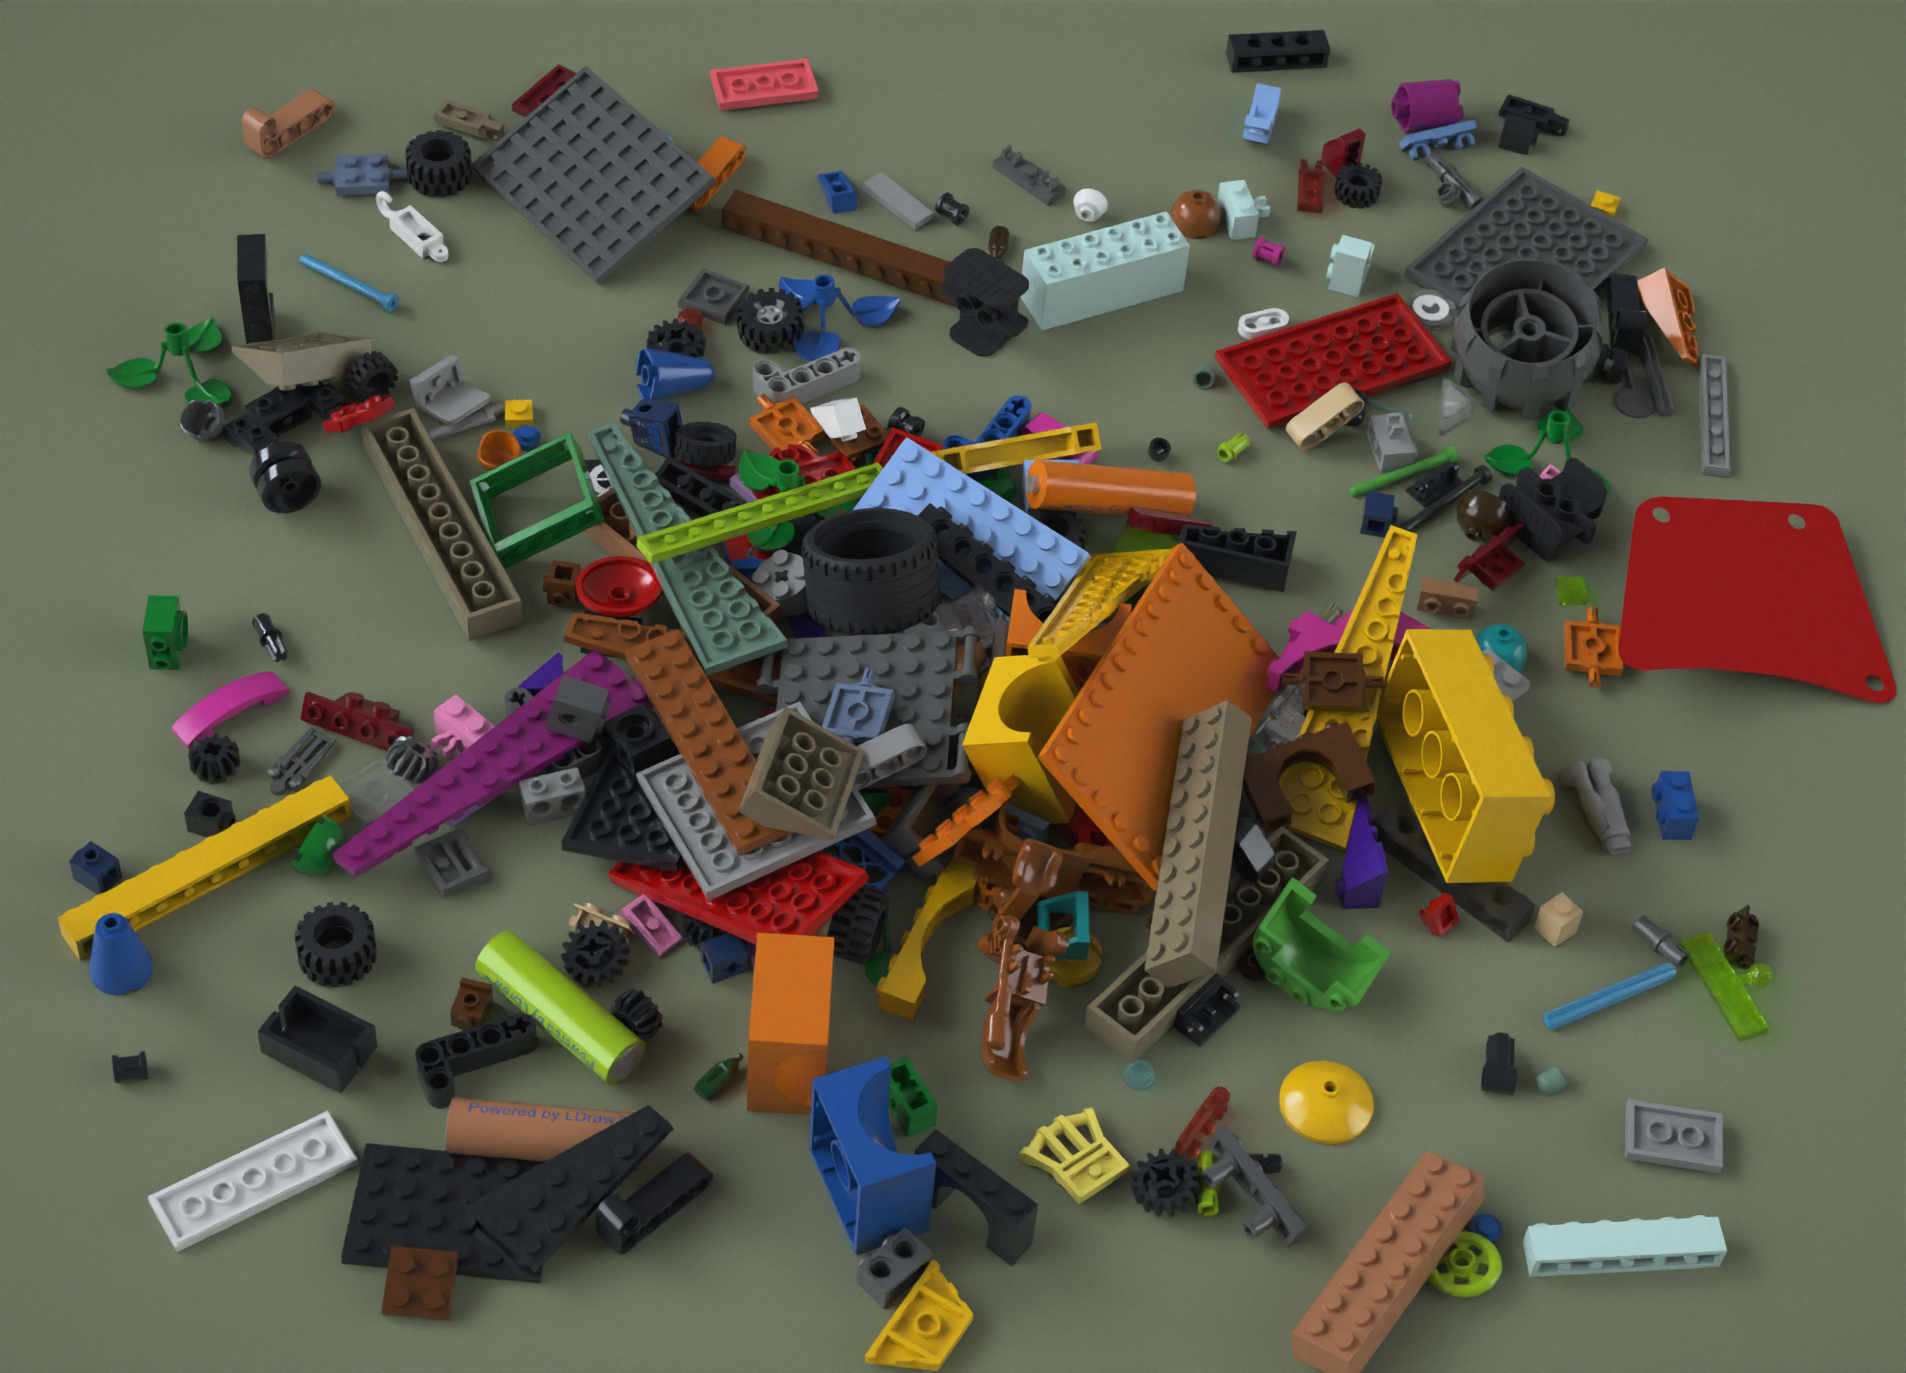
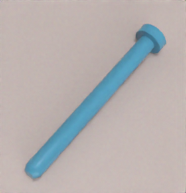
M307 254L300 256V262L303 265L381 303L384 310L393 312L398 306V295L392 292L385 294Z

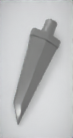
M502 403L491 407L484 405L481 409L470 414L455 425L449 426L444 424L427 433L431 440H436L476 426L496 421L495 416L505 413V409Z

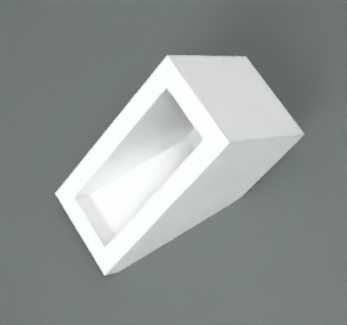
M857 397L833 400L810 408L812 415L830 438L841 437L842 442L857 438V432L866 429Z

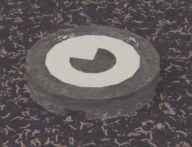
M1419 290L1413 292L1406 300L1408 307L1428 332L1447 330L1455 320L1457 313L1455 303L1452 299L1436 290Z

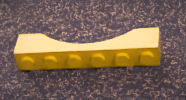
M1097 422L937 450L931 453L962 473L968 474L1024 464V460H1046L1101 450L1102 448Z
M953 856L947 868L937 873L935 886L930 885L927 889L924 907H918L915 912L912 930H906L902 937L901 951L899 954L894 953L888 966V971L890 972L887 977L882 976L876 988V994L879 995L878 1008L913 1021L925 998L926 977L921 961L924 946L933 931L945 919L973 905L977 893L980 891L978 881L973 878L974 866L961 862Z

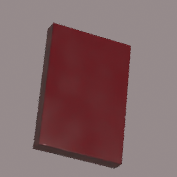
M558 64L512 103V111L526 118L577 73Z

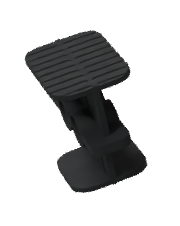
M977 248L963 251L945 266L944 277L946 280L940 285V293L955 302L960 310V320L950 328V337L957 344L979 357H986L994 354L1012 337L1018 336L1028 327V318L1018 312L1019 298L1029 289V280L1024 275Z
M1568 459L1565 462L1563 472L1551 479H1542L1529 467H1524L1519 470L1516 480L1517 486L1506 483L1501 487L1498 498L1507 504L1505 509L1509 514L1511 511L1514 513V518L1510 525L1514 527L1521 521L1525 524L1517 537L1528 548L1532 549L1535 554L1539 555L1541 559L1548 562L1554 560L1559 547L1575 537L1584 544H1588L1594 539L1596 525L1591 519H1596L1601 515L1607 495V488L1604 480L1579 459Z

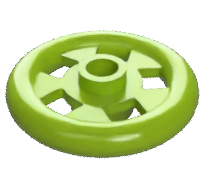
M1461 1231L1452 1244L1457 1249L1453 1250L1450 1255L1445 1254L1438 1263V1265L1446 1264L1448 1273L1439 1274L1437 1268H1435L1428 1277V1281L1444 1294L1467 1298L1483 1294L1496 1284L1502 1271V1260L1495 1245L1487 1238L1473 1232ZM1472 1246L1482 1251L1479 1257H1476L1470 1250ZM1480 1265L1488 1268L1485 1276L1476 1274ZM1454 1279H1469V1284H1455Z

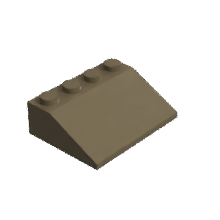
M316 332L232 346V352L267 384L278 385L279 390L296 389V384L301 383L302 386H315L319 384L318 380L323 379L324 382L341 381V376L348 377L345 373L347 370L352 369L350 367L351 363L356 364L358 362L356 360L357 357L364 358L363 353L368 352L371 354L372 351L371 338L328 332Z
M786 706L769 727L738 812L764 827L833 840L865 751Z

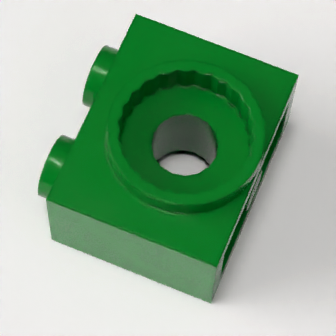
M148 595L142 632L149 669L179 670L182 651H186L188 643L187 611L180 609L178 596Z

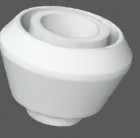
M1091 188L1078 191L1073 200L1076 215L1086 222L1096 221L1105 214L1108 208L1105 196L1098 190Z

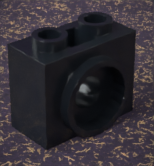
M643 703L604 722L602 730L605 746L635 778L637 777L636 773L676 756L675 744L665 726L661 723L658 715L655 712H650Z

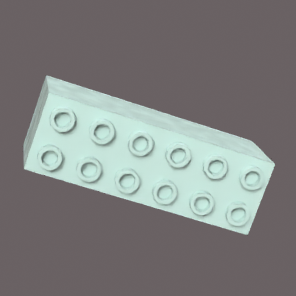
M1166 211L1024 250L1022 275L1029 280V289L1021 296V299L1041 330H1046L1183 291L1190 245Z

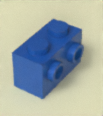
M1660 771L1657 782L1652 785L1651 793L1652 799L1655 801L1656 820L1660 826L1662 840H1691L1699 821V815L1690 772Z

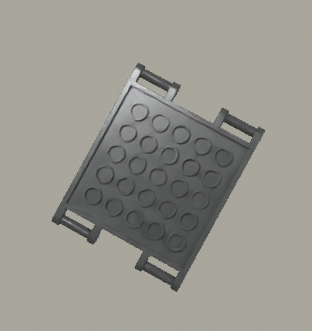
M968 626L963 630L787 639V648L763 656L761 675L756 685L757 692L761 694H778L776 711L800 701L812 721L820 726L823 724L836 683H860L865 669L869 668L870 670L872 668L877 671L873 685L879 688L893 689L895 699L884 733L900 725L911 724L927 748V753L919 762L865 788L963 784L971 780V769L968 768L969 758L962 746L969 724L962 723L957 725V727H952L955 685H970L977 682L978 671L975 669L977 642L980 641L981 633L979 628ZM958 644H965L964 668L956 671ZM782 653L780 679L773 680L774 655ZM958 741L957 766L953 770H949L951 742ZM855 743L854 745H855V746H858V745H861V744H863V743Z

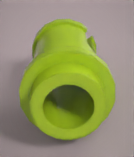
M1239 432L1228 442H1222L1217 450L1219 459L1223 462H1233L1240 452L1250 446L1249 437L1246 434L1242 436V432Z

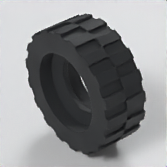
M706 421L686 423L679 426L676 430L675 455L681 461L696 466L711 467L728 464L735 457L737 435L733 429L719 423Z

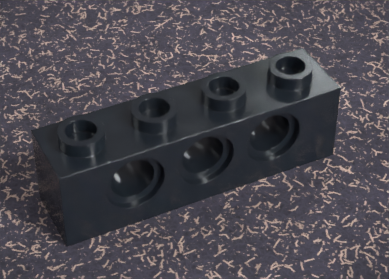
M1324 30L1229 34L1226 49L1231 73L1327 68L1330 54V46Z
M669 456L655 473L658 482L664 489L669 491L674 501L701 517L747 503Z

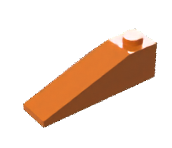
M1665 268L1638 280V298L1642 305L1649 311L1680 357L1694 368L1698 367V343L1692 335L1693 332L1697 331L1696 324L1691 320V316L1695 314V306L1689 285Z

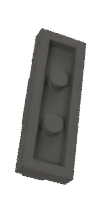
M1011 145L1001 151V156L993 161V168L1048 206L1066 194V187L1060 184L1058 177L1053 179L1049 176V171L1046 170L1044 172L1030 161L1022 158V153L1020 151L1017 153L1012 151Z

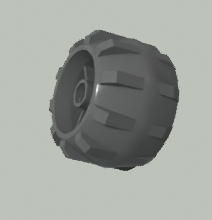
M1522 258L1486 269L1478 275L1477 282L1470 291L1462 296L1454 323L1451 350L1458 355L1454 373L1460 386L1466 388L1475 387L1483 394L1481 406L1492 412L1497 411L1501 405L1521 410V417L1523 419H1538L1539 410L1542 407L1553 404L1557 409L1567 410L1577 402L1581 384L1592 381L1595 367L1601 354L1605 328L1600 314L1601 301L1597 294L1580 277L1574 274L1572 270L1561 264L1557 265L1548 261ZM1513 329L1511 338L1497 348L1489 338L1498 332Z

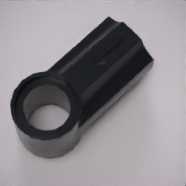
M1497 1032L1494 1035H1488L1486 1063L1484 1064L1481 1078V1091L1514 1095L1517 1082V1068L1514 1067L1515 1039L1511 1038L1507 1033Z

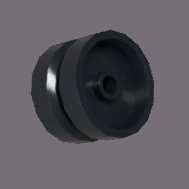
M278 442L269 445L252 459L249 467L250 478L258 490L262 503L268 510L275 513H291L301 510L318 496L321 489V478L316 468L312 465L308 452L301 444L295 442Z

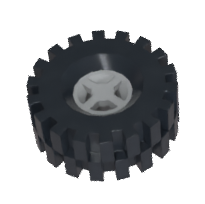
M769 288L768 292L759 289L757 290L758 294L754 295L751 292L747 294L748 300L743 298L740 301L736 313L738 335L746 347L750 345V349L753 351L759 348L761 353L767 354V350H772V354L778 353L780 348L783 351L789 350V344L794 347L797 344V339H802L804 332L803 306L799 298L795 299L793 293L789 292L786 295L784 289H779V292H775L774 288Z

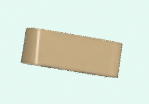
M1340 383L1295 416L1287 424L1286 432L1301 451L1311 450L1357 416L1364 408V402L1349 383Z

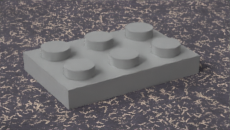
M1628 1099L1626 1104L1625 1159L1720 1174L1723 1168V1114Z

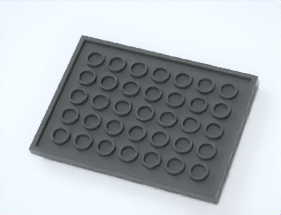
M1521 167L1406 268L1404 276L1459 308L1462 296L1470 291L1477 282V277L1480 273L1506 262L1522 258H1533L1557 265L1561 264L1572 270L1574 274L1580 277L1596 293L1607 283L1610 273H1618L1646 247L1648 238L1526 168ZM1513 329L1504 330L1500 333L1511 338Z

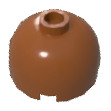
M1203 190L1187 191L1181 194L1173 204L1171 219L1182 235L1187 238L1197 239V236L1204 235L1205 239L1217 234L1221 228V206L1216 197L1209 192Z

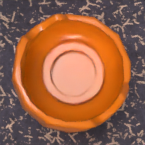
M494 430L487 432L483 435L477 450L478 463L489 472L518 458L521 446L517 438L508 431Z

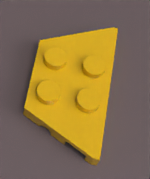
M932 1260L865 1354L864 1362L874 1365L938 1371L972 1323L974 1314L968 1305L959 1298L958 1291L952 1282L948 1283L937 1261Z

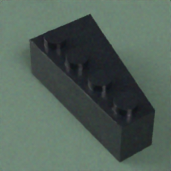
M1183 525L1178 544L1183 542L1212 577L1284 592L1297 531H1287L1286 535L1274 534V530L1262 529L1260 534L1246 533L1245 528H1234V530L1226 532L1221 531L1219 527Z

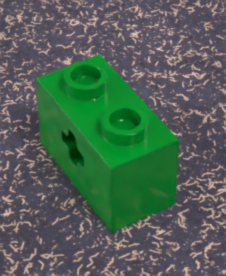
M908 1056L891 1063L888 1107L907 1138L936 1126L938 1104Z

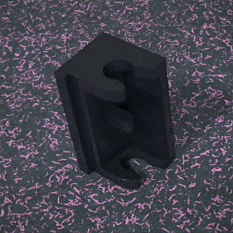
M1216 973L1177 1010L1174 1028L1201 1047L1239 1010L1240 1004L1234 1000L1239 996L1238 991Z

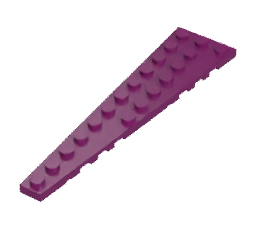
M592 650L562 674L609 690L606 701L611 702L605 721L642 703L647 709L653 707L640 682L598 651ZM562 675L333 853L334 861L356 878L391 858L395 853L410 847L413 844V840L426 833L429 836L438 831L439 825L450 819L457 820L464 816V811L476 804L478 806L483 805L518 785L520 780L528 779L544 770L548 765L563 759L566 752L577 746L582 748L589 744V742L545 729Z

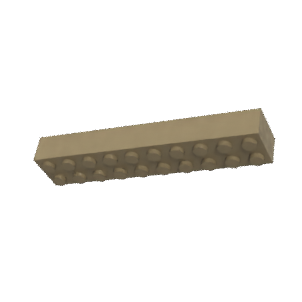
M414 408L361 424L363 447L468 640L471 641L523 623L521 598Z
M1229 700L1183 720L1144 970L1169 988L1209 974L1217 969L1252 720L1250 716Z
M1281 826L1267 839L1275 853L1276 860L1258 881L1250 882L1244 879L1237 869L1229 876L1216 971L1169 988L1144 971L1147 957L1146 952L1087 1006L1084 1028L1133 1064L1175 1024L1177 1010L1216 973L1223 978L1237 964L1239 959H1243L1248 954V951L1253 949L1255 931L1291 878H1295L1313 892L1324 882L1329 859Z

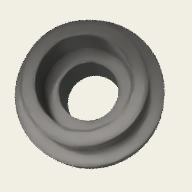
M1451 181L1443 182L1436 190L1437 201L1443 206L1455 203L1460 196L1461 188L1458 184Z

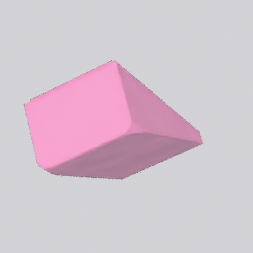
M642 894L625 906L619 914L620 917L630 922L629 926L636 933L635 935L659 957L684 940L655 903L645 894Z

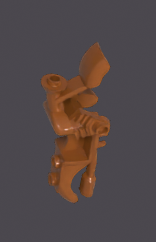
M1029 838L1024 841L1013 870L1012 882L1018 888L1015 891L1002 890L1001 893L992 895L993 903L998 909L992 926L994 930L979 938L977 942L980 952L1000 965L997 986L987 992L984 999L985 1002L990 1003L981 1035V1056L986 1068L992 1075L1013 1082L1023 1081L1028 1074V1066L1024 1056L1025 1041L1030 1025L1040 1007L1045 1005L1048 981L1053 977V973L1049 972V965L1055 962V956L1064 955L1069 946V939L1063 933L1057 931L1050 932L1036 926L1033 927L1027 941L1016 935L1019 930L1020 920L1039 895L1047 894L1054 887L1063 860V854L1057 848Z

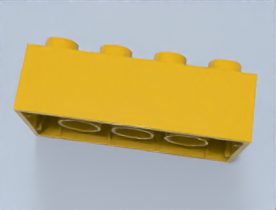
M1406 629L1383 687L1376 725L1446 883L1512 882L1523 857H1529L1533 853L1535 831L1542 816L1550 814L1554 807L1555 792L1553 784L1548 778H1542L1534 761L1533 743L1528 736H1522L1514 720L1512 699L1509 695L1501 693L1494 678L1493 660L1489 654L1482 653L1472 631Z

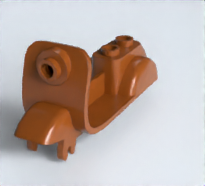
M1010 797L1002 804L1001 808H998L982 821V829L970 830L958 841L954 857L961 862L975 867L973 878L976 881H979L980 876L983 875L986 883L992 882L1000 887L1015 891L1018 887L1013 884L1012 875L1018 853L1025 840L1017 837L1020 827L1016 826L1019 817L1012 814L1005 815ZM1078 843L1074 846L1073 851L1057 848L1063 854V860L1055 885L1047 894L1039 895L1045 898H1054L1075 891L1088 892L1089 907L1130 915L1135 914L1140 905L1149 904L1155 891L1115 846Z

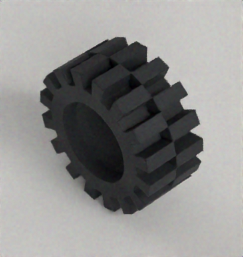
M1349 163L1348 167L1344 165L1342 169L1338 170L1334 194L1337 195L1338 201L1343 199L1342 204L1347 205V203H1350L1351 208H1354L1355 205H1358L1359 209H1363L1364 205L1367 208L1371 207V203L1375 204L1379 199L1382 185L1381 174L1377 173L1375 168L1370 170V165L1368 164L1365 167L1362 166V163H1357V166H1354V163Z
M371 351V354L368 352L363 353L364 358L357 357L356 360L358 362L356 364L351 363L350 367L352 369L346 371L345 374L348 377L344 378L345 385L360 402H365V399L380 395L383 399L382 395L384 393L388 395L390 393L388 389L395 387L396 384L393 381L398 380L396 375L398 370L381 352Z

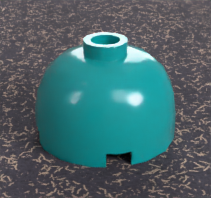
M1493 624L1479 631L1475 639L1482 652L1488 648L1518 673L1524 670L1527 662L1528 646L1523 635L1517 629L1505 624Z

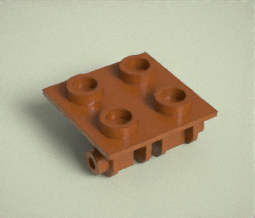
M864 404L860 405V410L866 429L857 432V438L843 442L841 437L830 438L817 421V424L825 432V437L832 441L833 447L838 452H842L854 466L861 462V452L884 444L889 435Z

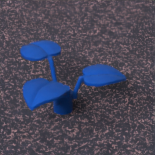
M827 274L819 275L814 280L791 279L781 276L779 282V289H784L786 295L791 292L794 294L795 299L799 298L803 311L808 309L811 304L815 305L817 302L820 304L821 331L803 333L802 339H797V344L795 345L797 354L805 361L808 360L810 362L839 350V336L836 333H825V307L833 305L837 296L852 316H857V321L864 326H879L891 319L900 303L899 297L867 296L856 300L852 305V309L842 295L841 289L839 287L835 288L834 278Z

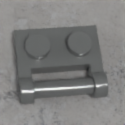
M462 828L455 829L415 847L417 858L443 898L475 883L483 884L489 881L493 875L488 865H483L468 842L469 837ZM450 847H458L471 870L465 871Z

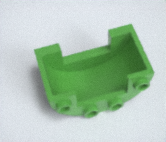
M1292 877L1255 931L1253 936L1255 957L1266 973L1267 980L1291 995L1292 999L1298 1004H1308L1331 1011L1350 1009L1360 1002L1391 951L1367 933L1355 945H1352L1306 910L1313 903L1317 895Z

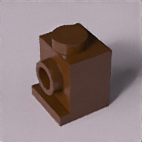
M461 978L460 988L450 1010L451 1026L467 1030L486 1023L493 1005L492 984Z

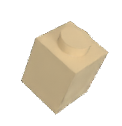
M1561 892L1540 907L1534 928L1556 947L1577 932L1583 911Z

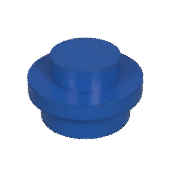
M521 426L513 433L523 451L535 449L541 440L540 431L533 426Z
M1480 1214L1472 1219L1469 1231L1487 1238L1494 1244L1502 1235V1225L1494 1216Z

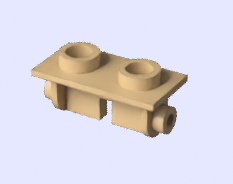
M576 903L573 905L579 911L577 916L572 915L569 920L568 926L572 927L573 932H580L578 929L579 924L588 928L590 920H594L596 926H600V923L606 920L609 928L615 924L620 933H624L625 937L627 933L632 936L636 934L629 926L630 922L618 915L613 914L612 918L601 914L603 910L589 903H586L584 907Z

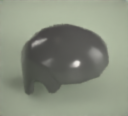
M198 399L192 400L184 407L180 415V427L187 435L199 441L211 440L217 437L225 424L224 410L210 399L208 402Z

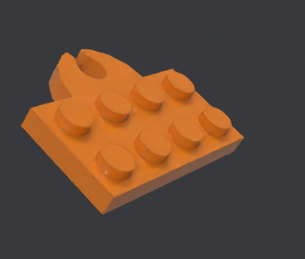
M1014 774L1005 780L998 777L986 787L987 792L983 789L977 791L968 799L969 806L965 803L952 813L953 821L947 819L935 829L936 836L931 834L918 844L921 850L912 857L919 867L953 846L968 831L1001 807L1012 796L1011 792L1021 784Z

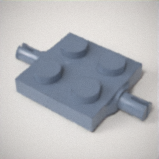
M347 154L336 156V166L333 172H317L318 183L334 182L336 196L377 194L380 191L389 194V185L392 180H407V169L391 170L388 154Z
M869 668L865 669L860 683H836L822 727L853 745L855 743H865L883 734L895 699L893 689L879 688L873 685L877 671L872 668L870 670Z

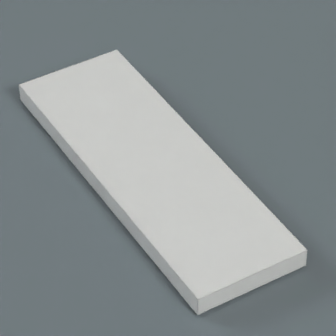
M326 1111L148 1196V1200L175 1250L179 1252L358 1165V1160L329 1111Z

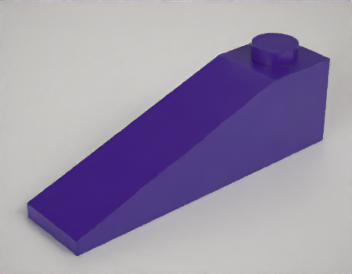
M1367 797L1358 799L1340 879L1335 881L1336 897H1341L1343 909L1379 908L1388 875L1382 842H1377L1378 830L1376 826H1372V812Z

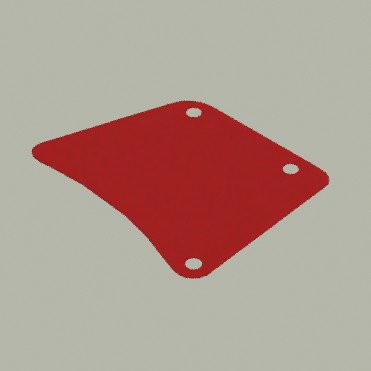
M1666 496L1650 498L1638 506L1633 522L1618 643L1619 656L1626 665L1633 669L1645 671L1707 668L1770 674L1813 683L1873 703H1887L1895 697L1896 685L1839 519L1828 508L1821 505ZM1658 507L1665 509L1670 515L1669 521H1658L1653 515V510ZM1793 514L1800 516L1805 522V527L1803 529L1794 528L1788 521L1789 516ZM1870 675L1878 677L1883 683V689L1881 691L1872 690L1867 685L1866 678Z

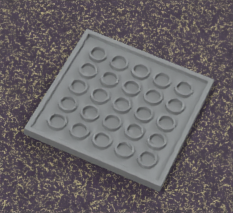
M800 701L787 706L812 721ZM784 708L738 728L739 733L756 761L769 727ZM681 754L636 773L640 786L708 901L877 825L874 814L853 784L833 840L793 833L738 856Z

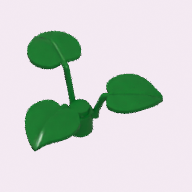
M213 317L188 330L183 323L168 324L164 328L166 341L161 342V351L156 366L150 359L135 358L125 361L114 368L106 369L107 375L116 384L130 389L144 388L157 381L156 373L161 370L166 350H168L174 356H185L195 387L189 388L185 392L187 404L194 399L208 402L210 399L221 406L223 403L226 404L231 400L230 389L224 382L217 379H209L202 384L199 382L189 352L192 350L203 354L214 351L221 346L222 335Z
M1570 408L1567 410L1557 409L1539 421L1537 430L1541 436L1529 454L1519 446L1506 444L1492 449L1488 454L1484 455V459L1493 469L1503 474L1515 476L1524 467H1529L1532 470L1533 464L1530 459L1535 456L1542 442L1547 438L1552 444H1560L1564 441L1567 461L1571 458L1569 441L1579 439L1583 434V427ZM1591 469L1594 473H1596L1600 478L1604 480V483L1607 488V493H1610V485L1606 481V479L1600 473Z
M744 449L739 463V476L742 484L748 489L761 492L768 489L771 485L773 487L777 486L780 489V493L798 488L799 484L801 486L806 485L804 476L799 475V466L795 461H780L774 457L756 454ZM861 498L817 511V514L826 519L838 514L839 510L851 511ZM785 521L748 533L747 538L755 549L764 552L778 551L787 547L792 542L795 534L794 525L791 522Z

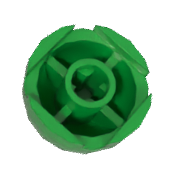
M324 814L320 816L319 820L322 825L318 822L315 823L298 850L300 854L297 858L300 861L293 859L290 865L308 876L320 877L327 875L334 867L338 870L341 868L334 861L333 853L347 843L346 834L339 824Z

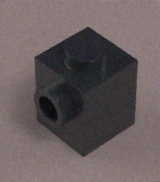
M1508 114L1498 148L1528 155L1530 146L1535 147L1539 132L1535 131L1537 121Z

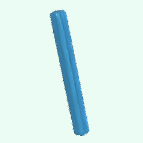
M1670 962L1656 966L1546 1012L1543 1018L1544 1024H1546L1549 1030L1559 1028L1673 980L1677 974L1676 969Z

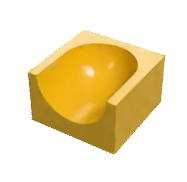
M1029 655L995 657L962 746L985 789L998 777L1005 780L1014 774L1021 784L1011 792L1012 796L1009 804L1050 822V824L1070 823L1077 802L1037 757L1072 705L1079 691L1061 655L1056 660L1049 662H1040L1038 658L1029 659Z

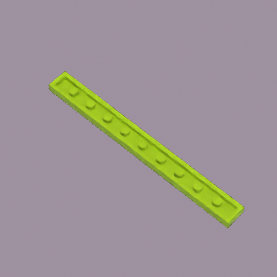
M875 463L637 537L636 546L646 559L653 564L861 498L883 467L879 463Z

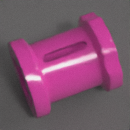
M1261 236L1255 244L1252 257L1256 259L1260 257L1272 262V266L1277 267L1282 261L1286 246L1282 244L1279 246L1266 241V238Z

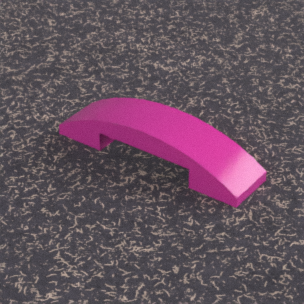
M273 671L243 677L219 688L195 704L172 726V731L190 749L194 741H202L203 735L208 738L213 736V727L258 702H261L265 707L289 694V689Z

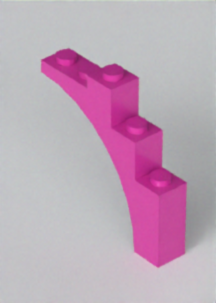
M1351 609L1344 618L1340 616L1334 625L1308 610L1299 619L1296 617L1288 628L1290 637L1279 660L1274 659L1267 669L1266 674L1269 675L1267 688L1277 693L1284 686L1283 673L1301 674L1304 665V652L1335 653L1353 610ZM1400 612L1389 661H1394L1406 629L1431 628Z

